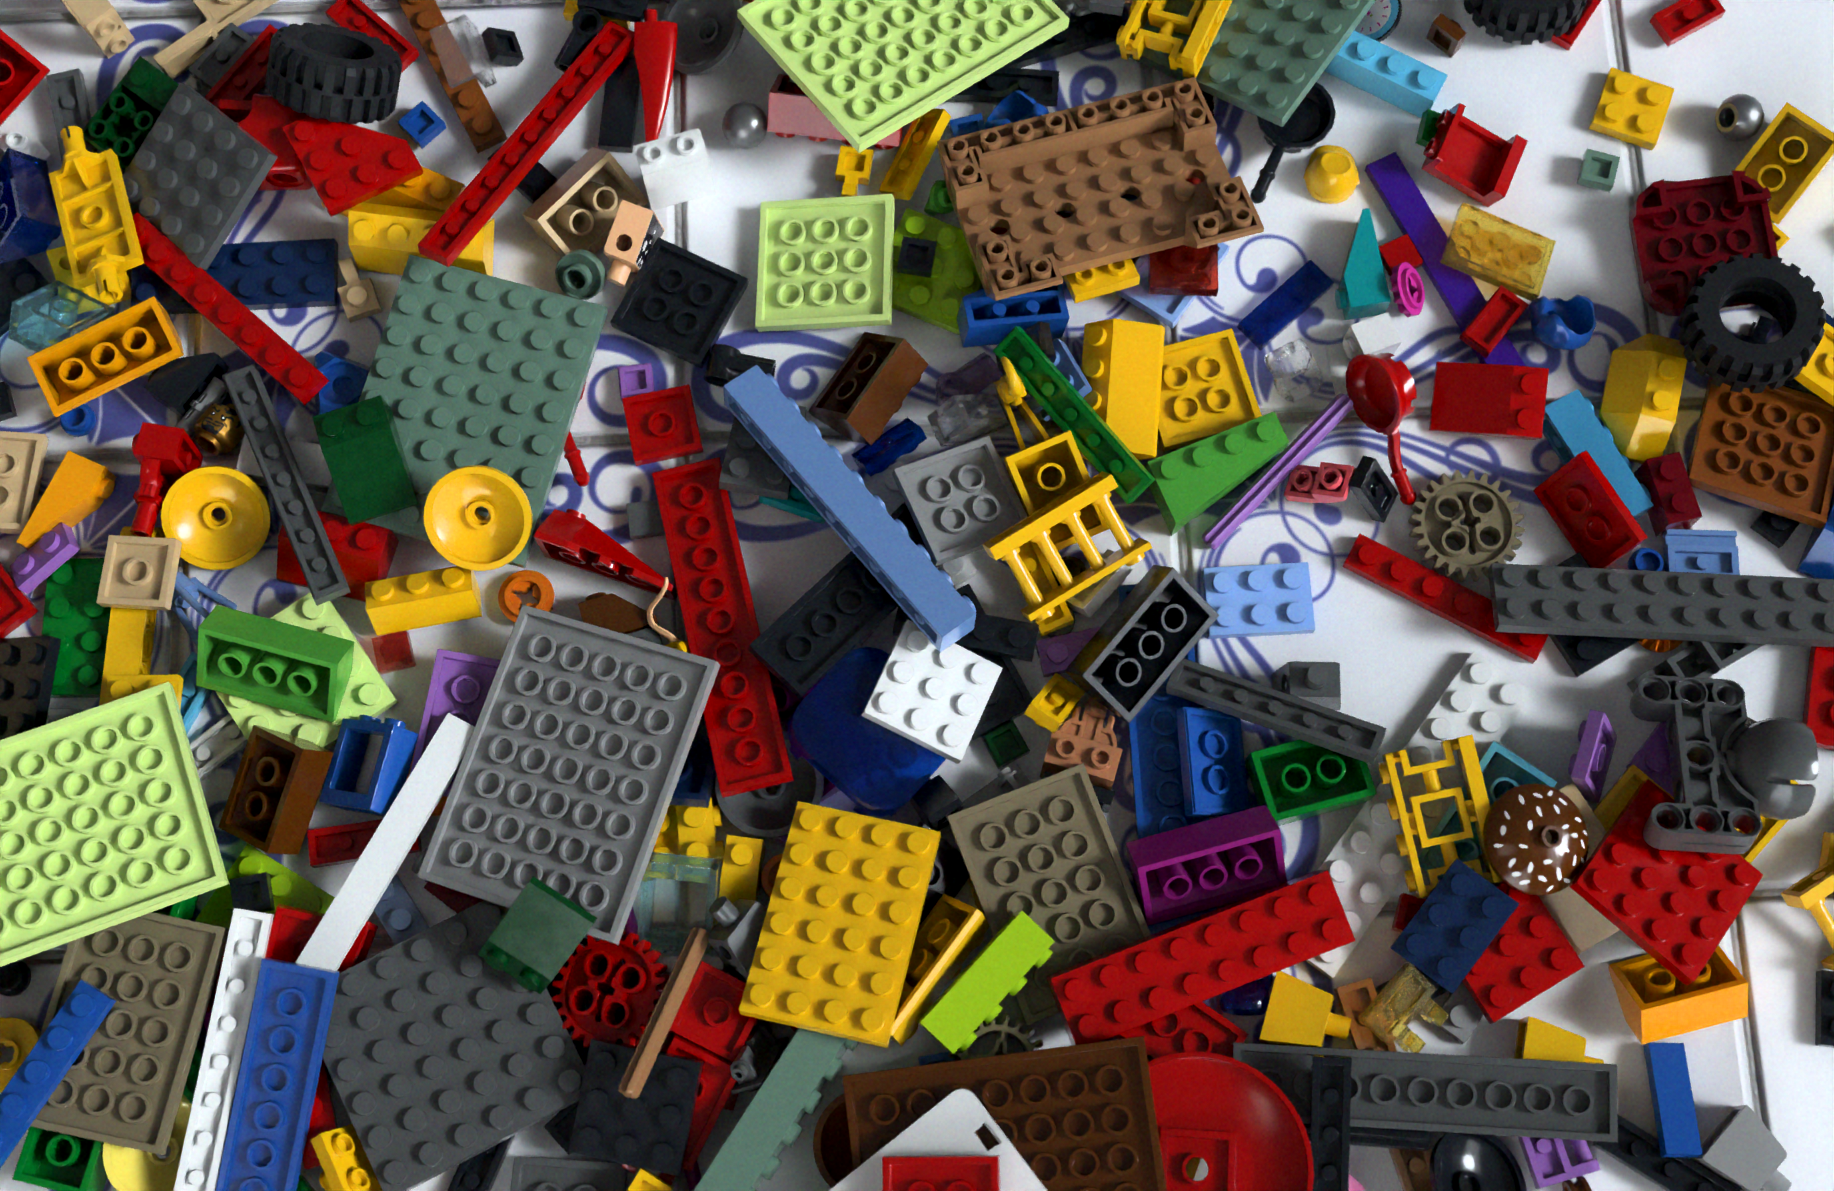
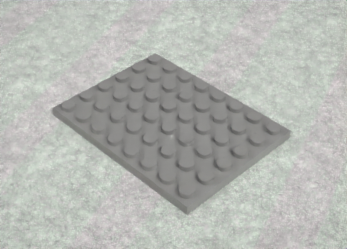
M522 604L417 877L509 908L534 876L597 918L587 932V935L619 945L720 664L715 660Z

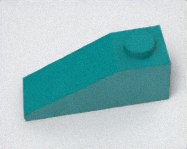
M1370 208L1363 209L1358 219L1339 287L1335 290L1336 306L1338 309L1343 310L1345 320L1383 314L1391 302Z

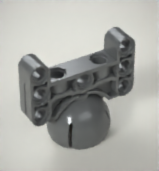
M1648 675L1639 681L1630 700L1629 707L1634 716L1640 720L1666 722L1674 803H1659L1651 811L1642 830L1643 838L1648 845L1660 850L1743 854L1750 849L1762 829L1760 816L1774 820H1790L1807 814L1813 803L1816 788L1812 784H1791L1790 780L1810 781L1815 780L1818 776L1817 745L1810 727L1798 720L1784 717L1768 718L1756 722L1749 727L1744 726L1748 720L1745 692L1738 683L1732 680ZM1658 823L1666 825L1669 829L1663 828ZM1697 826L1703 827L1706 831L1699 829ZM1735 828L1740 829L1745 834L1738 832Z

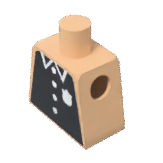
M622 199L603 251L611 262L606 276V280L624 287L630 272L636 274L639 272L657 238H661L664 228L654 211Z

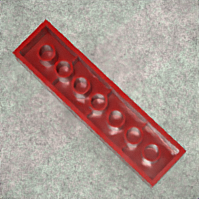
M1315 870L1047 975L1046 979L1072 1045L1106 1040L1356 940L1329 871Z

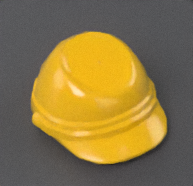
M1325 145L1317 148L1311 154L1305 174L1303 175L1307 190L1312 197L1328 204H1338L1346 201L1360 183L1358 170L1350 152L1334 145Z

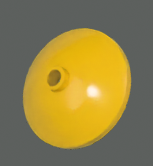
M204 466L184 474L171 486L162 504L161 524L165 538H176L182 542L180 553L182 559L200 568L226 570L246 563L260 551L270 531L271 511L264 492L249 476L239 470L226 466ZM215 508L223 509L226 514L225 518H215L213 510Z
M482 465L459 467L441 477L427 496L423 515L427 536L439 554L459 567L475 571L496 569L515 559L523 550L530 537L533 521L529 500L519 484L504 472ZM485 507L489 515L486 517L479 515L477 508Z

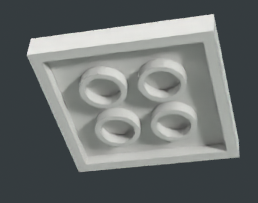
M907 619L861 716L958 764L965 754L1002 671V667L955 643L940 653L916 624Z

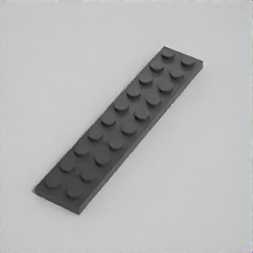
M1491 563L1488 569L1495 632L1834 647V579Z
M1233 1043V1058L1260 1071L1276 1084L1291 1101L1303 1124H1311L1312 1054L1351 1056L1350 1126L1618 1142L1617 1064Z

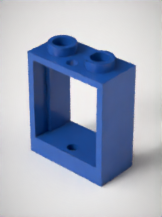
M359 715L358 720L343 718L319 802L346 811L385 817L406 782L419 734L405 729V722L392 718H385L384 723H380L381 720L367 715ZM370 735L384 736L368 794L355 793V786Z

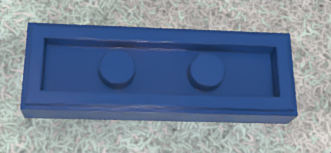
M1649 1042L1643 1046L1661 1157L1697 1158L1703 1155L1684 1043Z

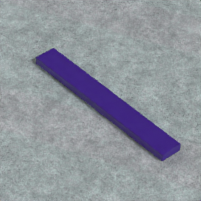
M1394 152L1366 165L1364 171L1402 234L1409 235L1424 261L1422 267L1463 332L1487 303L1486 299L1397 153ZM1507 334L1487 358L1472 348L1481 364L1526 366Z

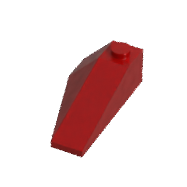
M554 509L534 534V538L544 556L552 560L658 595L664 585V577L588 521L584 514L576 510L567 509L566 512ZM669 582L663 597L675 601L677 592L674 585Z

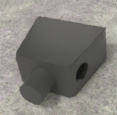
M1292 661L1287 662L1272 673V689L1333 710L1341 709L1340 663Z
M725 896L716 899L709 908V913L718 921V924L709 934L708 941L730 974L746 983L767 908L755 900L737 899L732 904Z

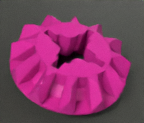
M1409 263L1398 264L1393 267L1392 275L1390 276L1392 284L1390 291L1394 296L1393 302L1397 303L1399 312L1404 313L1406 317L1419 315L1425 300L1422 279Z

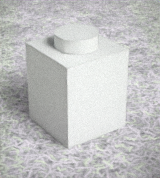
M1388 312L1350 325L1343 337V348L1350 359L1364 354L1377 355L1388 352L1394 354L1402 341Z

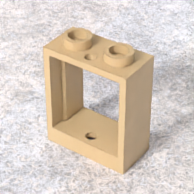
M61 0L108 59L117 53L123 52L129 44L135 41L108 0Z

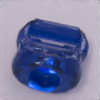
M1273 974L1220 994V1009L1224 1013L1232 1015L1260 1016L1265 1014L1270 1000L1269 990Z

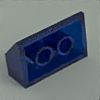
M7 148L0 160V264L45 252L51 242L58 239L62 230L50 183L47 161Z

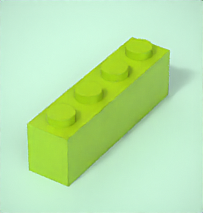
M1022 910L1016 911L917 1022L950 1053L954 1054L958 1049L963 1053L977 1038V1035L974 1033L977 1027L983 1021L988 1025L1001 1012L1003 1008L999 1003L1008 993L1015 996L1027 983L1028 979L1024 975L1034 965L1040 968L1053 953L1049 947L1055 941Z

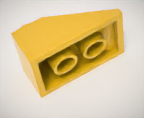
M1786 103L1736 167L1735 171H1745L1746 176L1755 179L1763 188L1768 187L1772 199L1768 202L1772 222L1779 225L1834 156V133L1797 108Z

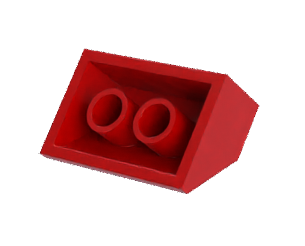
M1 29L0 126L50 72V69Z
M317 510L351 591L342 597L366 602L365 583L387 579L399 543L398 538L388 528L366 522L351 526L346 517ZM282 524L278 535L276 579L309 588Z

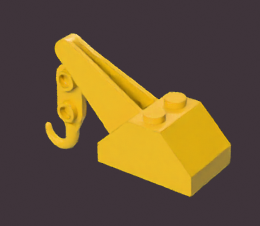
M1003 356L1000 361L1006 374L1001 376L1000 380L993 382L1007 414L1019 451L1005 456L1003 459L1010 481L1027 516L1089 480L1090 476L1071 430H1066L1049 437L1023 398L1027 396L1021 378L1018 376L1010 360ZM1010 404L1017 407L1036 439V444L1025 447ZM1091 503L1080 510L1081 515L1079 517L1090 537L1110 529L1097 505L1093 506ZM1059 522L1049 528L1051 531L1049 536L1057 551L1077 543L1067 524Z

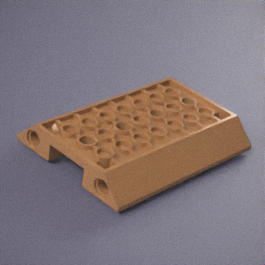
M1195 77L937 141L947 191L986 296L998 301L1063 284L1062 276L1181 245L1199 249L1264 232V226L1241 176L1231 178L1216 146L1217 124ZM1198 178L1202 180V183L1193 185L1186 180ZM1127 194H1132L1137 196L1138 199L1134 201H1127L1126 199L1121 197ZM1060 211H1069L1073 213V215L1068 218H1062L1061 216L1056 214ZM1002 227L1008 230L1006 233L1001 235H997L994 232H991L994 228Z

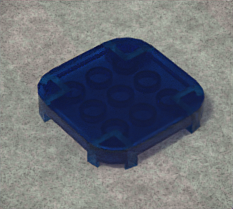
M872 647L857 648L848 653L800 702L787 723V734L791 744L789 751L798 761L801 757L806 759L856 804L853 811L861 815L869 814L880 817L890 815L892 817L902 810L946 758L861 716L889 657V654L882 649Z

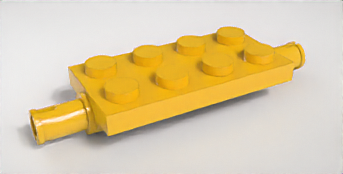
M68 126L70 137H68L65 128L60 131L65 149L61 169L49 173V178L74 283L81 289L97 283L99 298L103 302H115L112 292H115L117 300H120L123 296L117 274L144 264L118 157L111 148L101 153L88 151L85 146L82 129L78 126Z

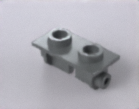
M760 1023L752 1028L745 1041L747 1046L741 1048L730 1067L732 1077L737 1080L731 1090L732 1094L746 1090L756 1091L761 1088L775 1063L781 1057V1052L789 1040L787 1036L776 1039L771 1027L766 1023Z

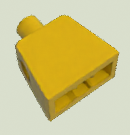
M1282 971L1276 972L1266 1011L1260 1043L1322 1048L1325 1034L1347 1040L1352 1018L1331 1013L1333 1005L1332 994Z
M1528 1016L1519 1020L1514 1053L1515 1059L1604 1064L1602 1059L1584 1056L1586 1038L1534 1017Z

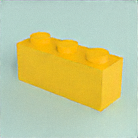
M453 566L365 583L366 611L377 636L482 617L480 588L473 570Z

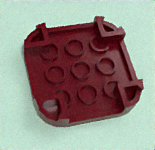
M1732 170L1728 175L1671 183H1665L1663 179L1651 183L1648 188L1639 194L1629 212V228L1640 288L1645 301L1655 311L1666 316L1680 317L1696 280L1703 272L1709 271L1711 265L1720 260L1727 263L1730 256L1742 254L1743 258H1748L1750 253H1762V258L1771 259L1772 255L1778 257L1768 202L1772 199L1768 187L1763 188L1755 179L1746 176L1745 171ZM1735 303L1720 309L1719 312L1745 309L1756 305L1751 303Z

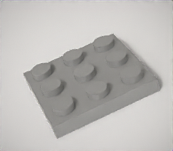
M989 436L893 470L892 476L934 566L984 549L982 545L984 542L1027 517Z

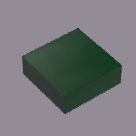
M1013 720L981 736L998 769L1030 753Z

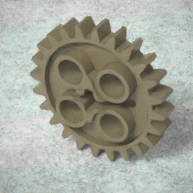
M1455 470L1451 480L1443 473L1438 479L1439 484L1431 480L1426 486L1428 491L1421 490L1417 498L1420 502H1414L1411 510L1417 514L1411 515L1408 523L1417 527L1411 530L1409 537L1420 539L1413 549H1424L1426 551L1421 561L1426 562L1433 559L1435 561L1432 567L1433 571H1437L1442 566L1446 568L1445 577L1447 578L1453 572H1457L1459 582H1463L1468 573H1470L1474 582L1481 578L1482 572L1488 578V569L1491 563L1506 564L1505 560L1511 562L1516 557L1513 550H1518L1522 545V542L1515 537H1520L1525 532L1524 528L1516 526V524L1522 521L1524 515L1513 513L1520 503L1519 501H1507L1508 496L1512 492L1510 489L1502 493L1498 491L1500 480L1495 481L1492 485L1487 484L1488 474L1486 473L1479 480L1475 479L1473 470H1470L1465 478H1462L1459 470ZM1458 497H1462V498H1463V500H1464V507L1462 506V503H1461V501L1458 499ZM1473 502L1483 503L1486 506L1487 512L1481 513L1477 511L1473 506ZM1438 507H1448L1452 511L1453 517L1443 516ZM1486 534L1493 539L1494 546L1485 545L1481 541L1480 535ZM1445 539L1455 540L1459 544L1460 550L1450 549L1446 545ZM1469 543L1472 551L1475 553L1474 555H1471L1469 553Z

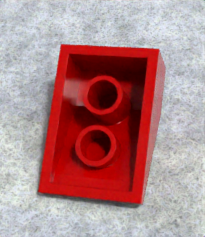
M1436 362L1429 430L1523 440L1542 438L1549 368Z

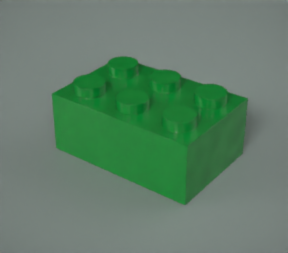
M1300 739L1250 752L1245 760L1258 806L1266 804L1278 826L1366 803L1377 794L1366 762Z

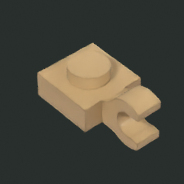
M352 257L338 261L347 285L337 289L349 322L351 323L383 312L370 277L361 280L358 268L353 262Z

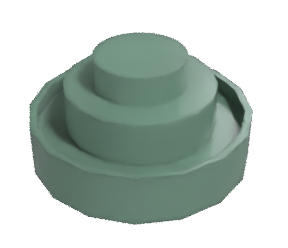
M574 249L566 253L557 263L555 271L557 283L561 290L569 297L588 300L596 296L605 285V267L601 260L592 252L584 249Z

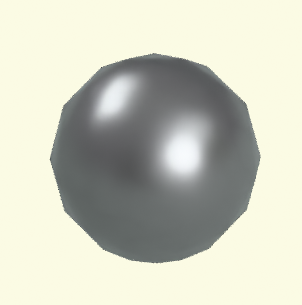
M1736 94L1723 100L1716 112L1715 122L1718 131L1725 138L1743 141L1757 134L1763 123L1764 112L1762 105L1755 97L1747 94Z
M748 102L737 103L726 111L722 121V130L726 139L735 147L743 149L758 146L766 136L767 117L756 104Z

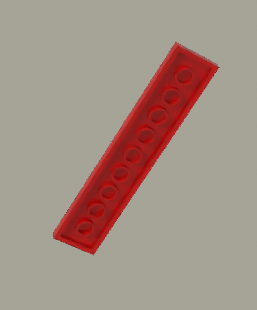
M720 457L654 472L652 476L690 653L715 660L720 664L703 713L722 798L794 781L769 670L748 651L749 645L761 634L728 490L719 489L722 463Z

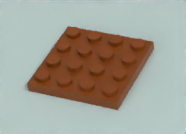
M1709 376L1687 469L1692 487L1821 529L1827 522L1834 488V407L1820 397L1786 386L1772 390L1767 385L1761 393H1751L1750 388H1743L1741 393L1730 391V385L1722 383L1721 387L1712 384L1713 378Z

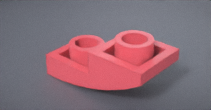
M1321 462L1320 467L1298 465L1290 473L1284 496L1288 501L1305 503L1346 501L1350 489L1348 485L1356 469L1350 465Z

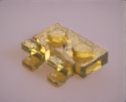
M1405 962L1359 1019L1384 1044L1391 1045L1395 1041L1403 1051L1407 1052L1410 1050L1412 1053H1419L1426 1043L1407 1026L1408 1023L1418 1013L1426 1023L1431 1024L1433 1022L1436 1026L1440 1027L1449 1015L1430 998L1437 988L1412 964Z

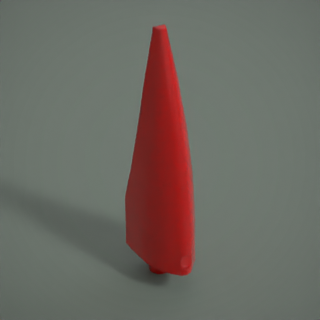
M645 9L644 22L634 23V56L639 72L643 99L646 142L658 139L671 91L677 46L678 24L675 22L657 21V10Z

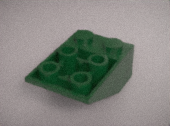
M140 56L83 128V138L101 152L111 148L118 157L119 165L126 170L179 84Z

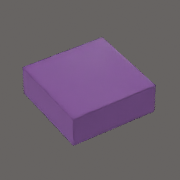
M651 363L617 367L621 402L622 398L655 391Z

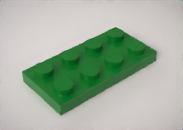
M70 558L47 578L42 636H53L61 639L51 698H100L111 607H102L96 603L104 558Z

